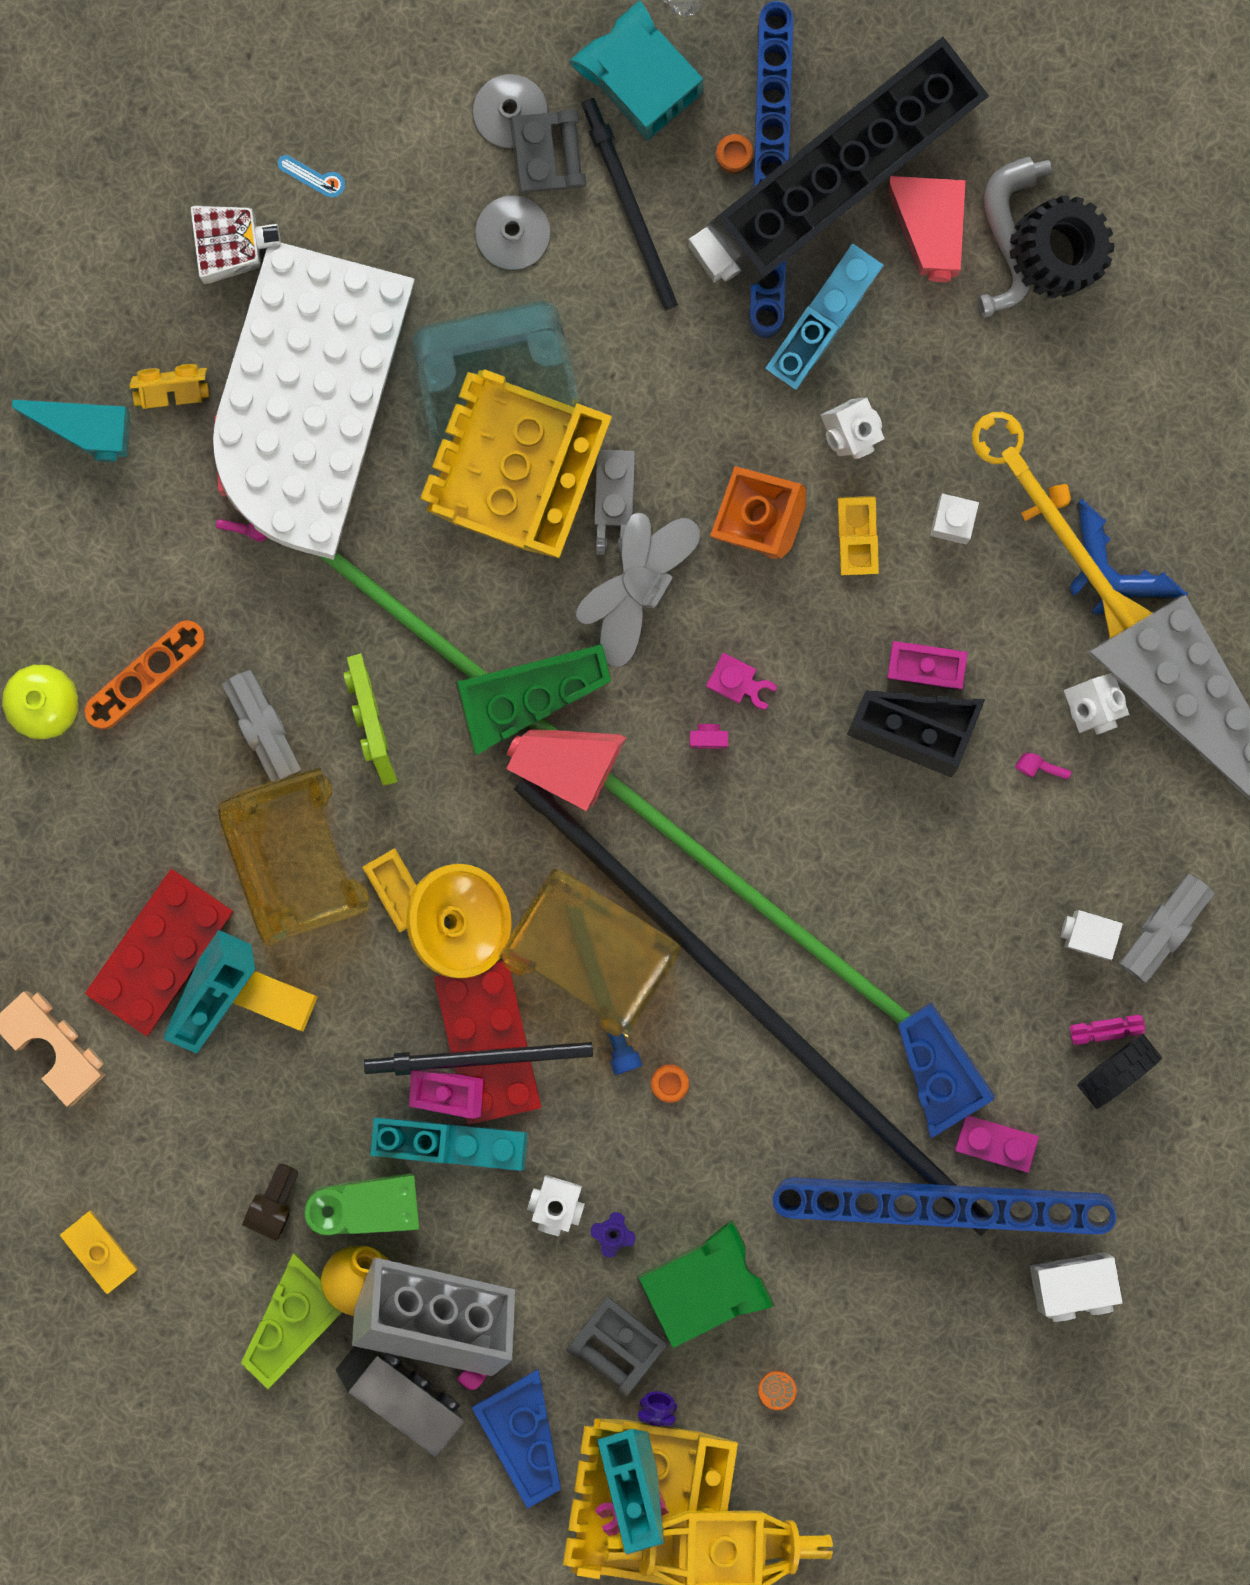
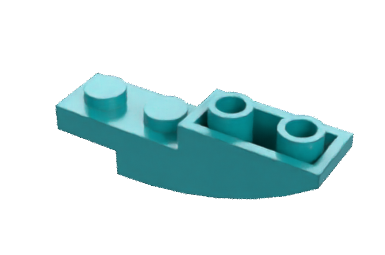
M375 1117L370 1156L525 1171L528 1132Z

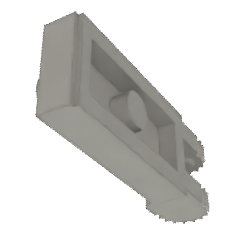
M600 450L597 456L594 523L597 526L596 555H605L607 550V538L605 536L607 526L621 527L620 538L618 539V550L621 556V543L625 525L633 515L635 451Z

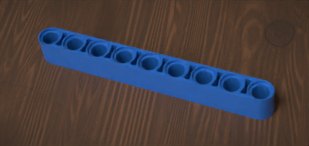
M772 1L766 4L761 10L759 17L753 187L767 177L761 171L763 165L775 163L780 167L789 159L793 13L787 4L780 1ZM771 16H779L786 24L781 29H772L766 24V20ZM775 52L782 55L785 61L780 66H770L765 61V56ZM770 89H775L782 93L783 99L779 103L773 104L766 101L763 94ZM768 126H775L781 130L782 136L778 140L772 141L765 138L762 131ZM786 260L769 273L778 280L777 286L773 289H764L758 282L755 285H752L750 282L749 324L753 333L758 337L771 338L781 330L785 306ZM764 310L771 311L775 314L777 321L772 326H762L756 319L757 314Z
M791 1177L780 1182L772 1200L773 1207L782 1217L795 1219L1097 1235L1110 1231L1116 1222V1208L1112 1199L1105 1194L1089 1192ZM787 1189L795 1190L801 1196V1203L796 1206L787 1205L783 1202L781 1193ZM826 1191L833 1192L838 1196L840 1203L834 1208L825 1207L821 1204L819 1195ZM864 1193L872 1194L877 1199V1207L872 1210L861 1208L857 1202L858 1196ZM902 1195H907L914 1199L916 1207L910 1212H904L897 1208L895 1200ZM946 1197L952 1200L955 1208L948 1214H942L936 1211L933 1203L938 1198ZM984 1199L992 1204L993 1211L987 1216H980L973 1211L972 1204L977 1200ZM1023 1201L1030 1205L1032 1212L1025 1218H1018L1012 1214L1010 1207L1016 1202ZM1062 1203L1068 1206L1071 1210L1070 1215L1064 1220L1054 1219L1049 1213V1209L1054 1204ZM1101 1205L1107 1208L1110 1214L1103 1222H1095L1088 1216L1090 1208Z

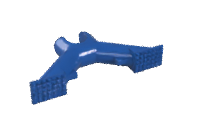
M1080 499L1077 505L1083 546L1115 591L1126 597L1178 598L1183 595L1188 596V592L1180 589V585H1177V582H1173V579L1166 576V572L1160 575H1151L1144 569L1140 575H1120L1108 564L1106 544L1111 538L1104 533L1103 525L1106 523V519H1102V515L1099 516V512L1091 509V506H1088V502L1084 503V499ZM1083 571L1071 583L1070 591L1073 596L1089 581ZM1102 599L1092 609V613L1098 615L1104 613Z

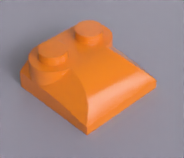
M735 466L710 537L762 553L768 558L782 559L793 546L805 512L806 487L800 483Z

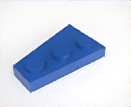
M932 1002L900 1021L898 1025L910 1068L914 1073L918 1087V1096L921 1106L924 1108L931 1138L994 1100L995 1094Z
M538 1368L471 1407L527 1509L561 1490Z

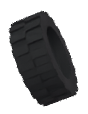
M1141 1034L1096 1067L1077 1086L1094 1108L1099 1109L1159 1063L1162 1056L1147 1037Z

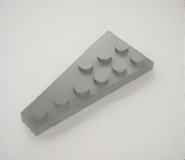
M1186 595L1178 597L1086 652L1095 661H1099L1106 667L1119 683L1124 684L1141 699L1140 702L1183 741H1187L1193 746L1206 762L1215 766L1228 778V782L1250 801V708Z

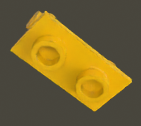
M196 364L180 365L175 367L174 372L160 373L158 368L144 369L137 372L138 376L132 377L129 385L130 389L139 388V391H133L134 406H142V409L169 406L167 392L173 391L176 405L201 403L203 398H210L208 383H201V380L206 378L207 368L198 369Z

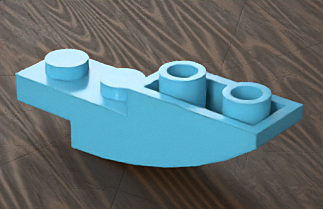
M852 243L765 369L797 390L864 297L863 295L884 264Z

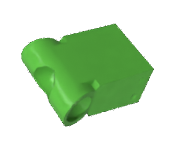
M413 1173L316 1188L306 1200L304 1214L306 1222L314 1232L320 1235L419 1230Z

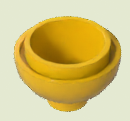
M364 1245L348 1246L338 1250L327 1261L321 1275V1287L326 1299L339 1311L354 1316V1310L372 1260L374 1258L389 1259L377 1249Z

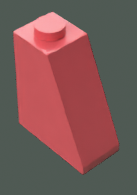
M890 176L887 192L919 274L929 275V280L933 282H949L951 277H958L961 270L966 180Z
M530 729L522 737L517 735L507 751V756L511 757V760L506 769L587 811L595 804L627 738L620 734Z

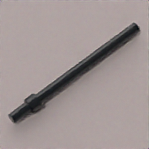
M595 98L588 99L582 102L581 105L591 127L589 135L594 147H599L664 310L667 311L678 306L677 300L612 142L615 139L609 124H605Z
M592 1042L412 1056H410V1052L394 1053V1057L364 1059L365 1074L395 1072L396 1076L411 1075V1071L587 1058L593 1057Z

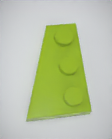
M361 653L349 656L347 660L350 671L343 673L349 694L356 693L358 704L353 705L352 710L357 727L364 726L367 738L360 740L366 762L373 760L383 786L398 782L396 773L386 751L389 748L381 721L378 719L379 711L365 661Z
M295 1252L241 1361V1364L267 1389L287 1371L342 1313L326 1299L321 1287V1277Z

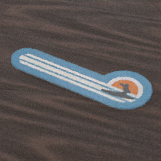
M283 155L278 159L280 170L327 197H337L344 191L345 181L339 173L328 172L321 175L288 155Z

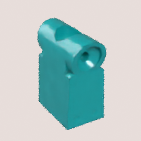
M640 0L616 20L609 34L592 40L569 60L570 65L581 76L601 87L608 98L647 142L704 93L703 78L667 38L655 28L647 9Z

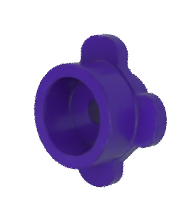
M613 1212L608 1220L601 1224L595 1223L591 1227V1236L598 1239L602 1246L601 1252L606 1257H614L617 1250L624 1246L630 1247L635 1242V1234L627 1229L624 1224L625 1217L619 1212ZM615 1231L617 1233L616 1238H611L609 1233Z
M654 1391L646 1394L640 1400V1406L642 1407V1411L638 1412V1419L653 1426H671L675 1423L676 1418L673 1416V1412L677 1411V1404L669 1394Z

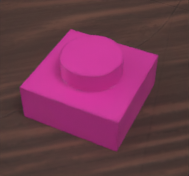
M698 724V731H690L689 748L727 749L728 731H720L719 724Z

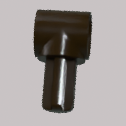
M282 1163L277 1165L265 1194L259 1193L253 1198L243 1220V1227L278 1241L291 1212L290 1206L285 1203L298 1176V1171L295 1168Z

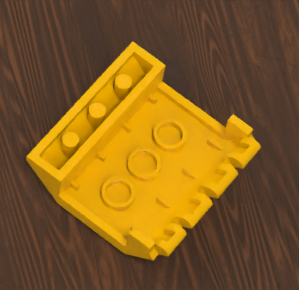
M485 369L483 371L479 370L478 374L467 372L458 396L467 401L466 406L455 404L445 433L454 437L453 441L442 439L432 468L441 473L439 477L429 474L420 500L429 504L426 511L454 525L525 551L559 559L612 416L578 403L573 407L506 382L504 376Z
M595 1418L594 1426H584L580 1453L589 1455L588 1460H579L574 1491L583 1493L582 1499H573L568 1530L577 1532L576 1537H567L563 1565L571 1567V1572L582 1577L600 1579L601 1574L672 1585L653 1574L651 1576H642L637 1560H604L603 1549H608V1546L603 1545V1540L608 1535L603 1531L602 1526L610 1523L614 1515H609L602 1519L596 1512L597 1507L601 1504L613 1503L598 1439L630 1429L648 1432L657 1466L659 1488L669 1513L662 1516V1519L684 1511H728L738 1442L699 1431L668 1426H653L649 1423L623 1419ZM619 1532L610 1537H621V1533ZM655 1560V1563L672 1566L670 1561Z

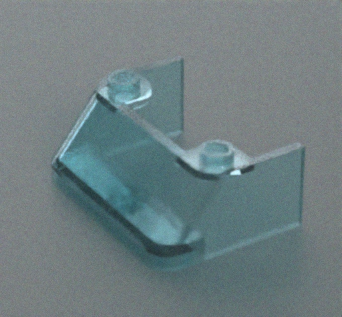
M543 300L428 324L416 331L412 345L433 440L440 439L441 437L431 393L443 391L452 385L456 377L454 359L528 344L532 359L540 366L554 367L563 365L571 406L575 407L576 403L579 404L577 387L560 315L552 303Z

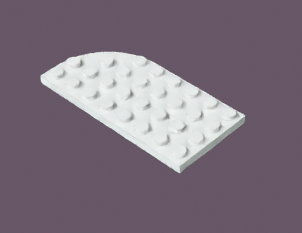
M281 242L280 246L267 247L214 425L213 444L217 471L228 499L235 509H238L254 525L257 531L269 539L299 551L334 560L413 291L414 278Z

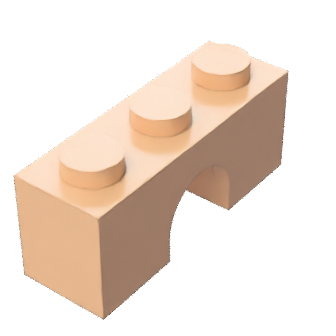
M24 991L0 1013V1034L15 1051L24 1049L34 1039L42 1038L47 1040L55 1050L56 1060L53 1068L41 1079L66 1107L73 1106L106 1075L100 1069L104 1063L92 1049L88 1048L84 1051L76 1043L75 1039L79 1036L65 1020L58 1023L49 1013L53 1007L39 992L33 996L31 992Z

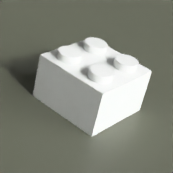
M1105 1252L1029 1265L1037 1310L1044 1316L1052 1318L1053 1322L1075 1319V1312L1083 1310L1090 1312L1091 1315L1110 1313L1114 1311L1113 1305L1122 1304L1115 1259Z

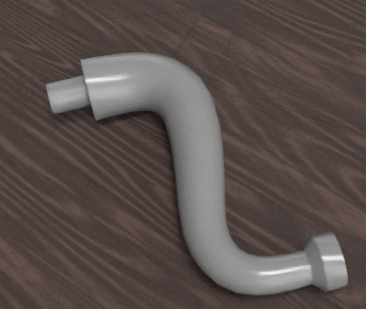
M1029 156L1018 159L998 169L987 183L984 193L985 212L993 235L1010 267L1013 283L1012 287L1001 295L991 297L988 294L978 296V307L983 318L991 317L997 310H1003L1018 304L1028 292L1029 286L1026 287L1021 281L1024 275L1022 272L1016 274L1013 266L1017 265L1016 259H1010L1009 251L1016 247L1015 244L1010 243L1011 235L1017 231L1014 228L1009 200L1014 192L1035 187L1037 178L1051 175L1052 168L1049 160L1033 163Z

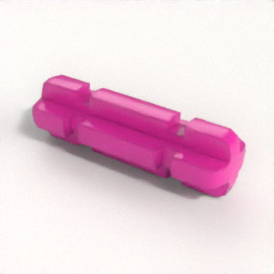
M1141 1015L1126 1016L1125 1020L1113 1018L1090 1022V1025L1081 1023L1070 1026V1038L1074 1045L1087 1044L1089 1040L1100 1042L1125 1038L1127 1034L1129 1037L1145 1033L1144 1019Z

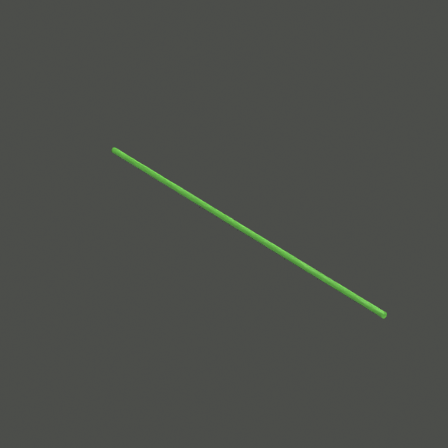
M337 551L334 560L319 556L466 676L471 678L487 674V672ZM544 718L529 725L532 729L557 730ZM611 772L609 773L604 784L606 789L896 1023L899 1024L900 1021L911 1015Z

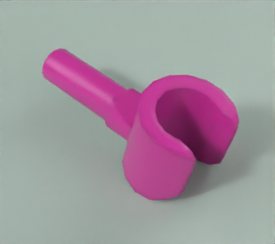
M218 519L216 522V528L239 532L258 542H262L267 538L257 531L251 523L247 526L243 523Z
M1024 753L1015 766L1016 769L1031 778L1034 777L1038 769L1067 780L1071 775L1070 770L1049 764V762L1044 761L1039 755L1034 753Z
M463 1370L457 1380L465 1388L474 1390L489 1375Z

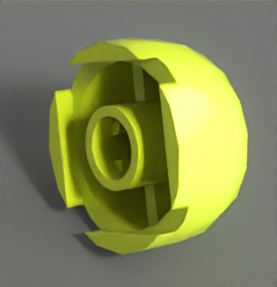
M34 664L20 669L8 680L3 691L2 708L8 723L18 733L31 739H49L63 734L73 724L79 710L78 694L74 682L63 671L50 665Z

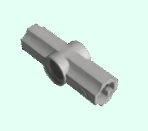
M252 670L239 673L224 682L222 685L240 719L238 724L252 751H256L272 784L277 785L302 772L285 737L287 734L273 705H269L263 694L264 692Z
M1187 874L1174 889L1165 904H1160L1141 928L1143 932L1118 964L1133 977L1146 983L1156 969L1160 967L1169 952L1173 953L1185 940L1192 929L1190 925L1215 893L1201 880L1191 874Z

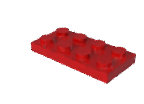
M170 869L91 983L85 995L148 1037L193 973L200 956L217 931H221L235 911L175 870Z
M508 960L496 962L487 971L473 977L451 978L443 975L434 977L451 1052L528 1047ZM531 1062L454 1068L456 1074L483 1079L481 1117L466 1118L467 1125L542 1108Z

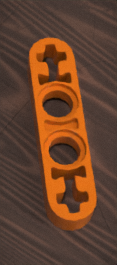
M189 620L181 621L171 628L90 698L84 710L88 723L102 730L110 729L119 723L201 652L206 643V634L203 628L196 622ZM186 629L188 632L196 630L197 634L194 637L197 642L196 645L193 647L188 644L183 645L178 652L184 656L177 660L174 652L167 648L165 644L170 640L175 647L183 639L180 634L182 630ZM159 652L166 653L170 658L169 668L163 673H154L150 668V658ZM128 677L138 678L142 685L141 692L134 698H127L121 692L122 682ZM113 690L116 697L125 703L126 706L121 710L119 705L115 704L108 711L111 716L108 721L102 718L96 721L94 716L97 714V711L94 707L98 703L106 706L114 699L108 696V693Z

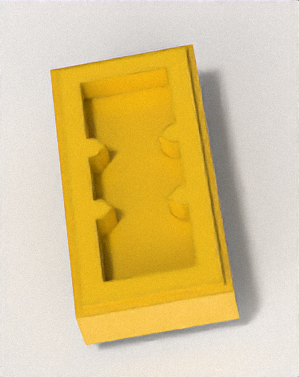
M396 848L362 868L398 931L401 933L407 929V908L411 895L417 885Z
M91 1210L60 1234L61 1238L106 1294H109L138 1270Z

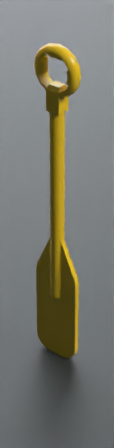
M991 412L982 416L972 431V445L976 454L982 460L991 464L1006 463L1013 475L1019 480L1102 598L1109 638L1152 614L1151 611L1113 589L1029 470L1028 465L1019 454L1024 444V431L1020 422L1005 412ZM994 418L1006 420L1005 427L1009 430L1010 434H1017L1015 447L1010 446L1001 452L1000 458L989 456L988 454L991 449L986 445L985 441L979 442L981 428L987 431L991 426H994Z

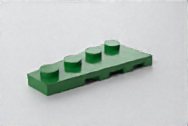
M602 644L456 681L455 684L473 755L480 754L496 743L518 733V731L540 721L565 705L609 683L611 678Z

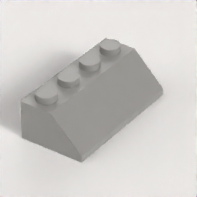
M374 1258L354 1310L352 1346L493 1376L512 1361L515 1289Z

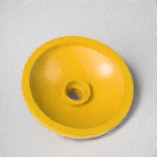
M468 864L445 865L428 873L414 889L409 900L406 916L409 940L419 959L434 972L451 978L473 977L490 969L504 953L511 934V910L503 889L487 872ZM446 916L450 919L449 928H446L444 925Z

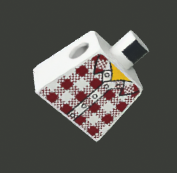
M191 207L199 277L203 284L213 283L258 269L262 266L260 249L280 246L281 240L278 224L257 226L255 214L250 208Z

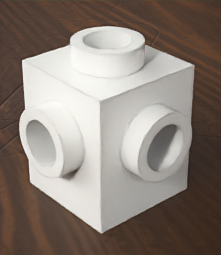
M868 398L850 399L821 414L827 429V442L832 450L837 452L838 456L852 455L854 459L864 457L875 450L874 444L885 439L881 431V419L877 412L871 408Z
M1112 673L1090 679L1064 690L1070 706L1071 716L1076 722L1079 733L1093 728L1096 735L1118 727L1116 720L1130 715L1126 706L1125 696Z
M545 1175L541 1190L533 1188L527 1211L534 1212L532 1221L539 1223L537 1230L559 1236L561 1230L569 1232L571 1224L579 1225L585 1204L578 1202L582 1186ZM559 1201L563 1206V1210L559 1213H553L549 1209V1203Z

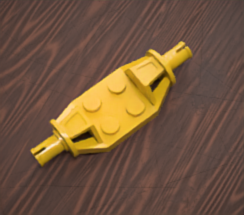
M684 1511L662 1519L664 1544L631 1554H625L621 1537L605 1536L603 1540V1545L608 1546V1549H603L605 1561L637 1560L642 1576H651L653 1574L672 1585H772L785 1575L795 1574L800 1559L830 1560L833 1554L832 1550H827V1547H833L830 1534L824 1536H799L794 1520L782 1522L762 1511ZM780 1558L781 1562L765 1566V1560ZM655 1560L670 1561L672 1566L655 1563Z

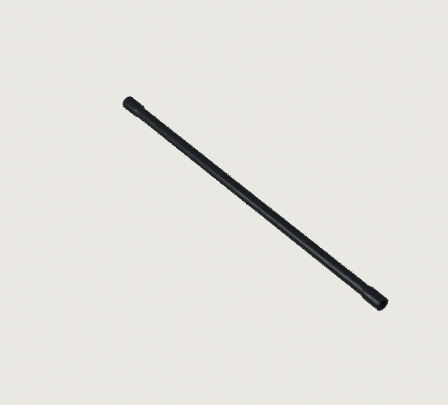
M525 778L517 784L514 790L534 810L545 816L928 1184L957 1186L563 809L550 792ZM942 1197L953 1208H955V1205L952 1202V1200L946 1197ZM977 1201L972 1204V1209L977 1215H989ZM972 1228L979 1236L983 1235L988 1230L984 1228Z

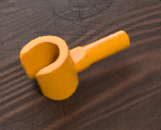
M1067 484L1048 488L1050 499L1057 509L1069 505L1071 496ZM1034 506L1021 514L1024 520L1027 521L1041 514L1037 506Z

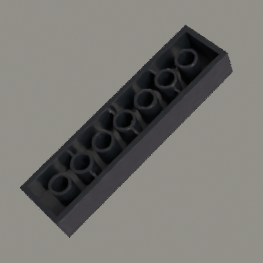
M942 36L706 226L751 284L755 285L988 98L989 95Z

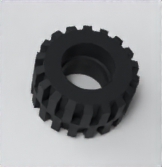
M1069 195L1060 196L1056 199L1052 198L1024 215L1023 219L1017 222L1014 227L1017 232L1012 234L1010 243L1015 244L1016 247L1009 252L1010 259H1016L1017 265L1013 266L1016 274L1022 272L1024 275L1021 281L1026 287L1033 284L1035 286L1033 292L1039 295L1047 292V297L1056 298L1060 295L1063 298L1094 284L1095 281L1103 277L1106 273L1104 269L1110 267L1112 258L1108 254L1114 252V243L1109 242V237L1113 236L1111 227L1106 229L1103 222L1107 218L1103 213L1100 215L1095 213L1097 206L1090 202L1087 205H1083L1084 198L1076 196L1070 200ZM1052 229L1062 232L1070 240L1074 251L1072 265L1061 262L1054 255L1050 246V233Z

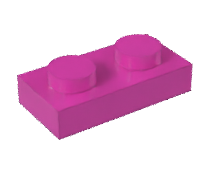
M893 641L887 680L962 690L968 652Z
M432 1069L411 1071L409 1107L471 1119L481 1117L483 1079Z
M967 1116L963 1119L954 1151L1029 1173L1039 1136L973 1116Z

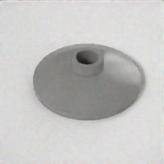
M514 74L501 75L488 81L478 92L473 105L474 122L480 134L491 144L509 149L513 148L510 124L512 116L548 113L547 102L540 88L528 78ZM508 102H512L517 106V110L512 114H507L503 111V106Z
M504 196L494 200L484 208L476 224V241L481 253L490 263L502 269L518 270L534 264L545 253L550 240V226L546 214L535 202L521 196ZM509 224H516L520 230L517 235L510 236L505 232L506 227Z

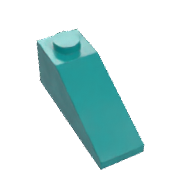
M12 399V408L17 413L89 455H94L95 461L117 462V456L127 457L130 412L125 406Z
M220 930L217 931L193 970L164 1033V1040L194 1053L199 1052L255 971L250 943Z
M630 1429L598 1439L625 1554L635 1553L664 1544L658 1472L648 1432Z

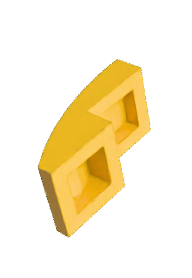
M837 497L841 575L879 574L876 497Z
M254 971L233 1003L304 1032L318 996Z

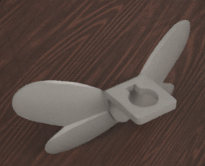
M635 513L629 518L625 525L621 543L623 574L609 579L594 588L581 601L576 611L577 619L583 624H591L603 618L600 645L602 644L607 664L620 667L626 664L633 656L641 633L643 607L655 608L673 578V576L666 572L675 568L689 556L699 542L700 529L694 521L687 518L674 520L651 536L650 520L645 514Z

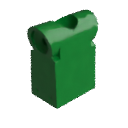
M733 1219L717 1230L703 1244L637 1275L672 1348L707 1332L737 1315L752 1313L775 1306L762 1278L755 1276L746 1268V1245Z

